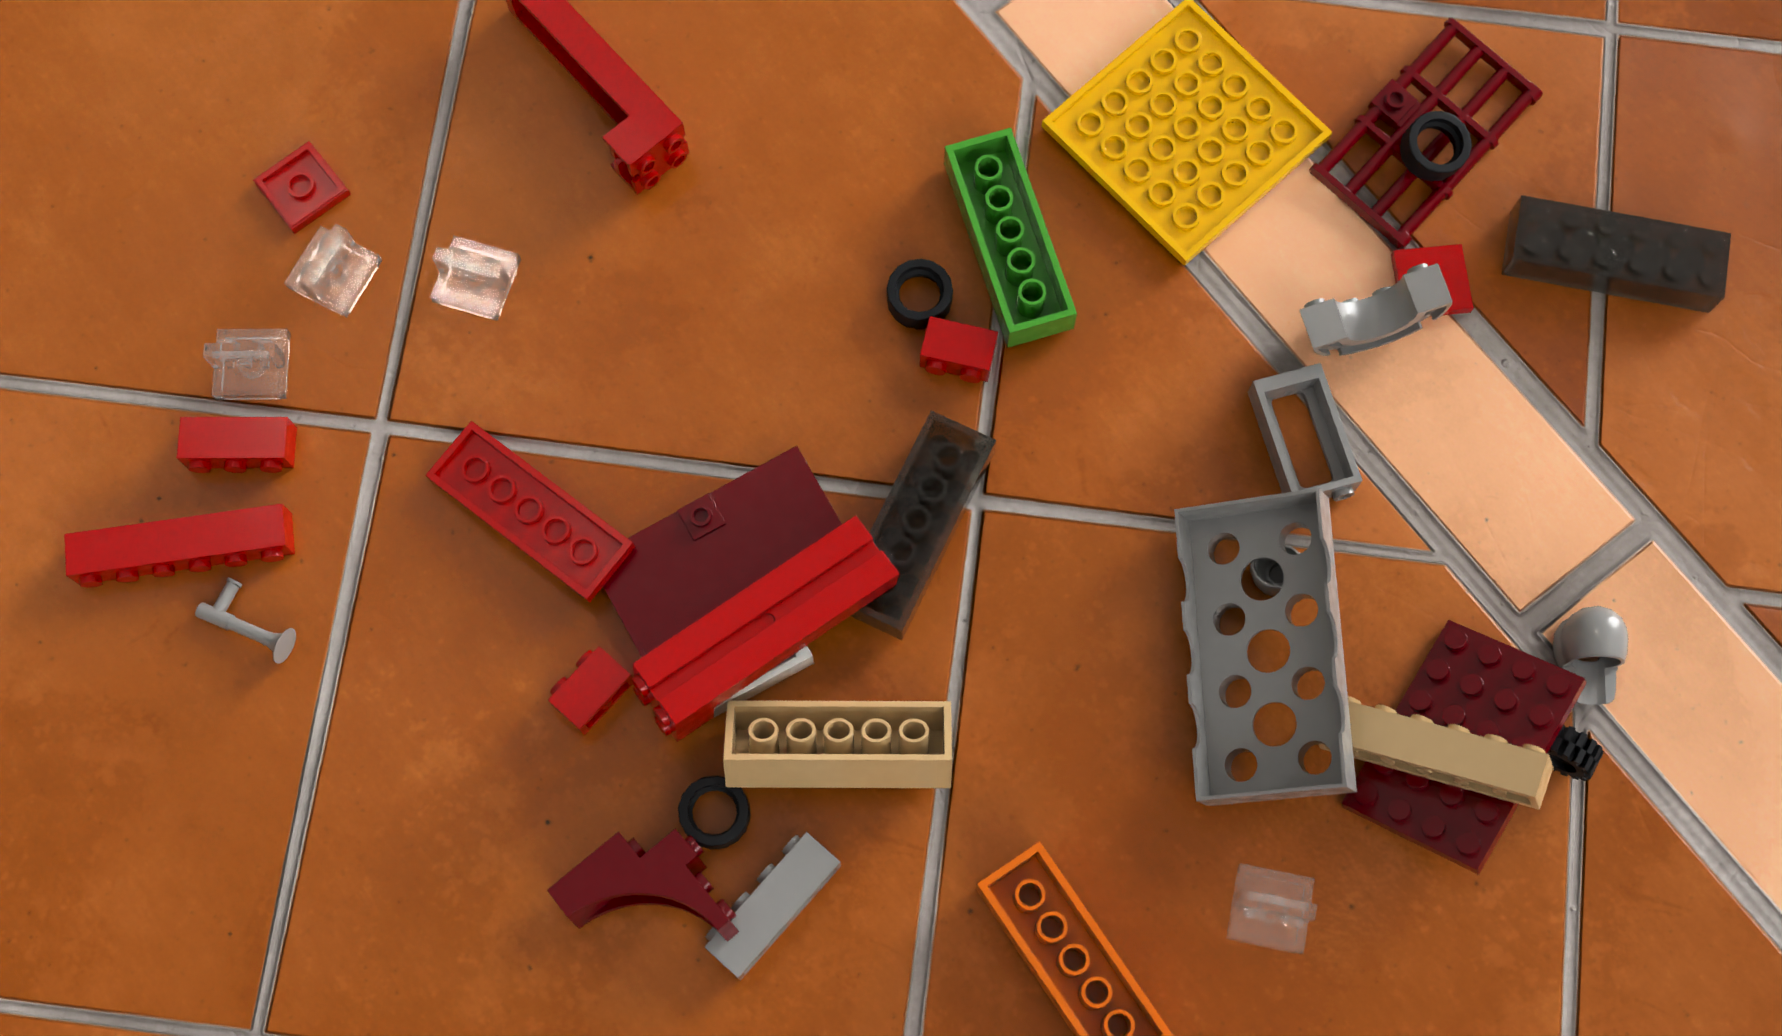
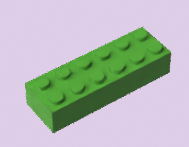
M1007 128L945 146L944 166L1007 348L1074 329L1077 312L1012 129Z

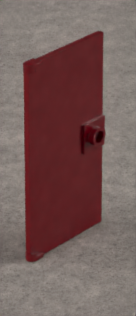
M795 446L629 537L628 539L636 547L603 587L639 654L643 657L842 525L799 448Z

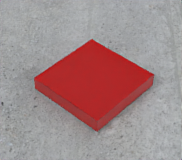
M310 141L253 179L256 186L294 234L351 195L347 187Z
M1462 244L1393 250L1391 260L1395 283L1404 274H1407L1410 268L1416 265L1426 263L1428 266L1438 263L1453 301L1451 307L1443 315L1472 312L1474 307Z

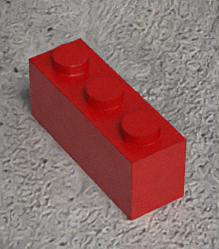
M180 417L177 459L189 471L195 473H209L211 468H224L225 471L231 473H244L247 468H260L263 472L279 473L282 471V468H294L297 427L288 417Z

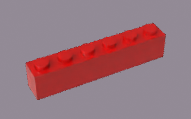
M283 504L64 534L66 576L81 587L86 588L99 587L103 585V581L115 579L118 582L124 583L135 582L139 580V576L151 574L154 577H170L175 575V571L189 569L191 572H206L212 569L211 566L225 564L227 567H242L247 565L248 561L261 559L264 562H277L283 560L286 555L295 554L292 513Z

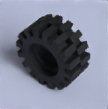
M1563 725L1547 753L1550 755L1553 771H1560L1561 775L1566 777L1570 775L1576 780L1579 778L1583 781L1590 780L1604 753L1601 745H1597V741L1587 738V734L1575 731L1576 728L1569 726L1568 728Z

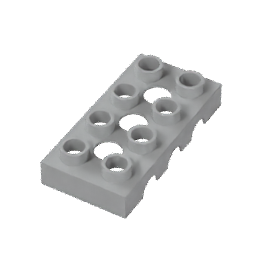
M1320 488L1174 509L1178 559L1182 564L1186 581V597L1181 602L1183 631L1188 637L1191 650V671L1187 674L1188 700L1193 709L1197 727V742L1195 748H1192L1196 801L1207 806L1357 792L1329 498ZM1297 528L1309 529L1311 532L1309 547L1300 554H1288L1285 550L1287 535ZM1226 538L1237 539L1239 542L1237 557L1228 564H1217L1214 558V551L1218 543ZM1267 558L1274 560L1280 565L1284 574V582L1281 590L1274 597L1262 601L1255 600L1244 592L1241 581L1242 574L1245 568L1254 560ZM1302 599L1315 600L1318 605V614L1315 620L1307 626H1295L1291 620L1293 606ZM1241 608L1245 613L1243 628L1234 635H1223L1220 630L1222 615L1229 609ZM1264 630L1281 632L1287 638L1290 645V655L1286 664L1281 669L1271 673L1256 670L1249 662L1247 655L1251 639ZM1309 671L1321 672L1325 679L1322 693L1311 700L1301 699L1297 690L1298 681L1301 676ZM1246 679L1251 686L1250 699L1241 707H1229L1225 699L1227 687L1235 680ZM1277 702L1291 708L1295 714L1297 726L1293 737L1287 743L1273 747L1263 744L1257 738L1253 723L1257 712L1263 706ZM1317 744L1327 745L1332 755L1330 766L1321 774H1309L1304 766V756L1307 750ZM1242 752H1252L1257 759L1256 773L1247 781H1236L1231 773L1233 759Z

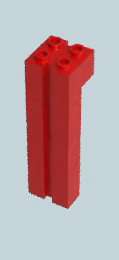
M506 0L509 11L617 124L602 138L609 146L611 155L615 158L610 164L611 167L637 195L644 189L653 188L665 172L670 168L679 167L686 160L689 149L687 141L683 138L685 136L683 122L567 0Z
M855 515L632 663L634 677L631 678V681L635 686L632 689L643 706L650 704L654 707L652 709L656 716L654 721L665 736L672 734L674 739L679 742L714 718L715 707L897 585L900 573L883 550L880 551L873 542L871 534Z

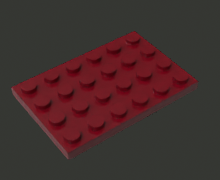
M1448 620L1395 711L1397 714L1411 717L1412 714L1422 715L1431 719L1433 724L1447 727L1448 724H1456L1468 729L1470 734L1485 737V734L1497 735L1507 740L1508 744L1522 747L1523 744L1535 745L1545 750L1547 754L1586 686V680L1584 677ZM1367 761L1356 777L1357 792L1347 793L1341 803L1344 809L1478 875L1519 805Z

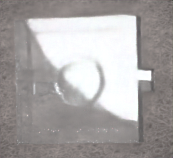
M337 224L333 226L331 231L320 226L284 284L287 288L347 318L383 260L380 255L356 244L347 229Z
M455 235L452 238L449 249L437 246L432 259L439 274L430 295L432 302L498 321L520 264V255Z
M287 328L217 329L216 343H204L203 357L214 368L212 396L216 400L286 399L291 338L289 330Z
M1240 863L1237 869L1226 939L1303 954L1308 923L1315 920L1317 904L1311 903L1315 878Z

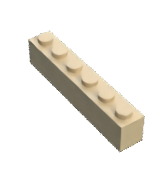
M1348 696L1354 758L1540 810L1553 770L1550 755L1546 754V751L1531 744H1523L1522 747L1508 744L1504 738L1493 734H1485V737L1470 734L1468 729L1456 724H1448L1447 727L1433 724L1431 719L1418 714H1412L1411 717L1399 715L1394 709L1384 705H1375V708L1365 706L1359 700ZM1318 744L1320 749L1330 751L1327 745Z

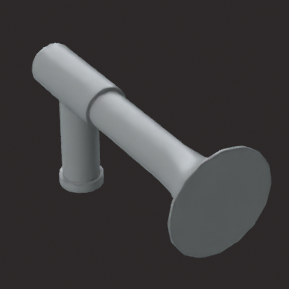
M227 578L226 584L213 606L204 602L198 605L195 611L196 617L267 646L273 652L275 663L284 662L293 650L296 641L295 629L288 628L283 633H273L226 612L239 588L242 587L240 582L232 578Z

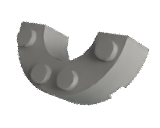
M1424 263L1410 268L1407 274H1404L1392 287H1383L1374 291L1371 297L1361 300L1351 298L1343 302H1336L1334 298L1327 301L1324 298H1319L1306 303L1304 308L1300 309V314L1314 352L1318 355L1329 356V350L1338 349L1341 356L1383 346L1422 329V320L1429 316H1432L1433 320L1441 317L1451 307L1453 301L1439 264L1428 266V264Z

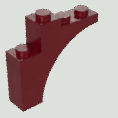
M676 828L647 852L643 850L634 837L627 842L618 831L547 890L567 918L579 929L595 918L611 911L639 905H658L672 907L695 915L717 930L727 942L739 932L731 922L736 917L731 908L723 899L716 903L709 895L714 888L701 873L707 868L699 858L704 851L691 835L684 839Z

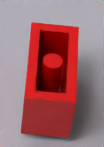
M930 316L920 352V367L925 368L927 372L934 375H945L946 373L958 375L960 379L969 383L988 382L999 331Z
M600 646L594 651L588 650L580 657L576 663L577 669L568 679L563 677L552 687L550 691L552 696L548 699L550 704L584 735L592 729L633 685L631 681L632 675Z

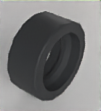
M1444 111L1427 112L1418 117L1402 135L1400 143L1401 159L1407 169L1416 177L1427 181H1442L1457 172L1469 158L1472 147L1470 133L1465 124L1453 114ZM1432 128L1445 134L1453 145L1454 155L1452 159L1445 164L1439 165L1425 158L1419 150L1417 137L1421 131Z
M925 259L908 260L899 265L890 275L887 285L888 309L895 320L905 327L917 330L926 329L930 316L944 319L950 312L953 299L951 278L945 269L934 261ZM915 277H924L934 281L940 289V299L937 305L928 311L922 312L909 310L903 306L900 301L899 291L905 281Z
M718 775L702 777L691 783L682 794L678 806L679 822L686 835H691L699 846L712 850L727 848L739 841L747 831L751 818L750 805L741 788L726 787L725 777ZM709 791L726 793L733 799L736 805L737 815L733 825L721 834L712 835L705 833L696 826L693 820L695 802L701 795Z

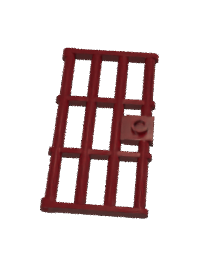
M1448 18L1444 23L1445 28L1410 66L1405 65L1400 70L1401 75L1396 81L1391 79L1370 102L1368 105L1369 110L1364 115H1359L1354 120L1355 125L1319 164L1314 163L1309 169L1316 179L1400 250L1404 249L1412 241L1411 235L1444 199H1450L1453 195L1452 190L1489 149L1494 150L1499 144L1498 139L1529 105H1534L1543 96L1541 89L1527 80L1454 18ZM1456 37L1470 50L1443 80L1434 87L1420 74L1445 46ZM1481 58L1496 72L1467 104L1460 109L1446 95ZM1508 80L1522 94L1487 131L1473 120L1472 117L1499 87ZM1410 84L1426 96L1421 104L1406 91ZM1438 106L1444 112L1453 114L1461 120L1469 133L1479 141L1471 149L1467 161L1452 176L1443 181L1421 179L1434 191L1406 222L1396 230L1382 216L1418 177L1406 169L1372 208L1360 200L1356 193L1391 155L1405 166L1400 153L1402 135L1418 117L1433 111ZM1379 118L1396 130L1390 137L1374 124ZM1440 132L1425 148L1422 155L1432 162L1449 144V138ZM1366 133L1381 147L1344 186L1329 172Z

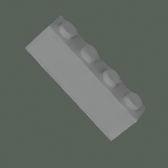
M808 832L802 838L795 835L783 848L782 852L786 856L775 867L770 863L758 876L757 881L760 885L751 895L744 892L733 904L731 909L735 912L736 917L731 922L739 932L728 942L714 928L705 937L709 940L705 948L740 980L841 867V862Z

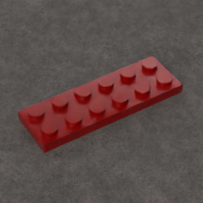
M470 421L425 475L430 481L589 603L636 547L632 541L472 421Z

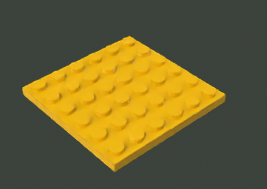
M1193 0L1182 1L1043 119L1041 126L1184 266L1330 139L1332 131Z

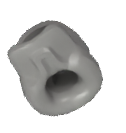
M1601 606L1582 608L1563 621L1554 633L1553 653L1558 666L1584 677L1586 680V686L1576 703L1601 705L1608 704L1615 698L1616 672L1618 666L1624 664L1628 653V632L1622 617L1612 609ZM1599 657V659L1594 662H1586L1579 660L1581 658Z

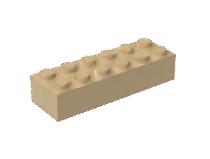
M728 700L723 756L725 785L731 788H951V701Z

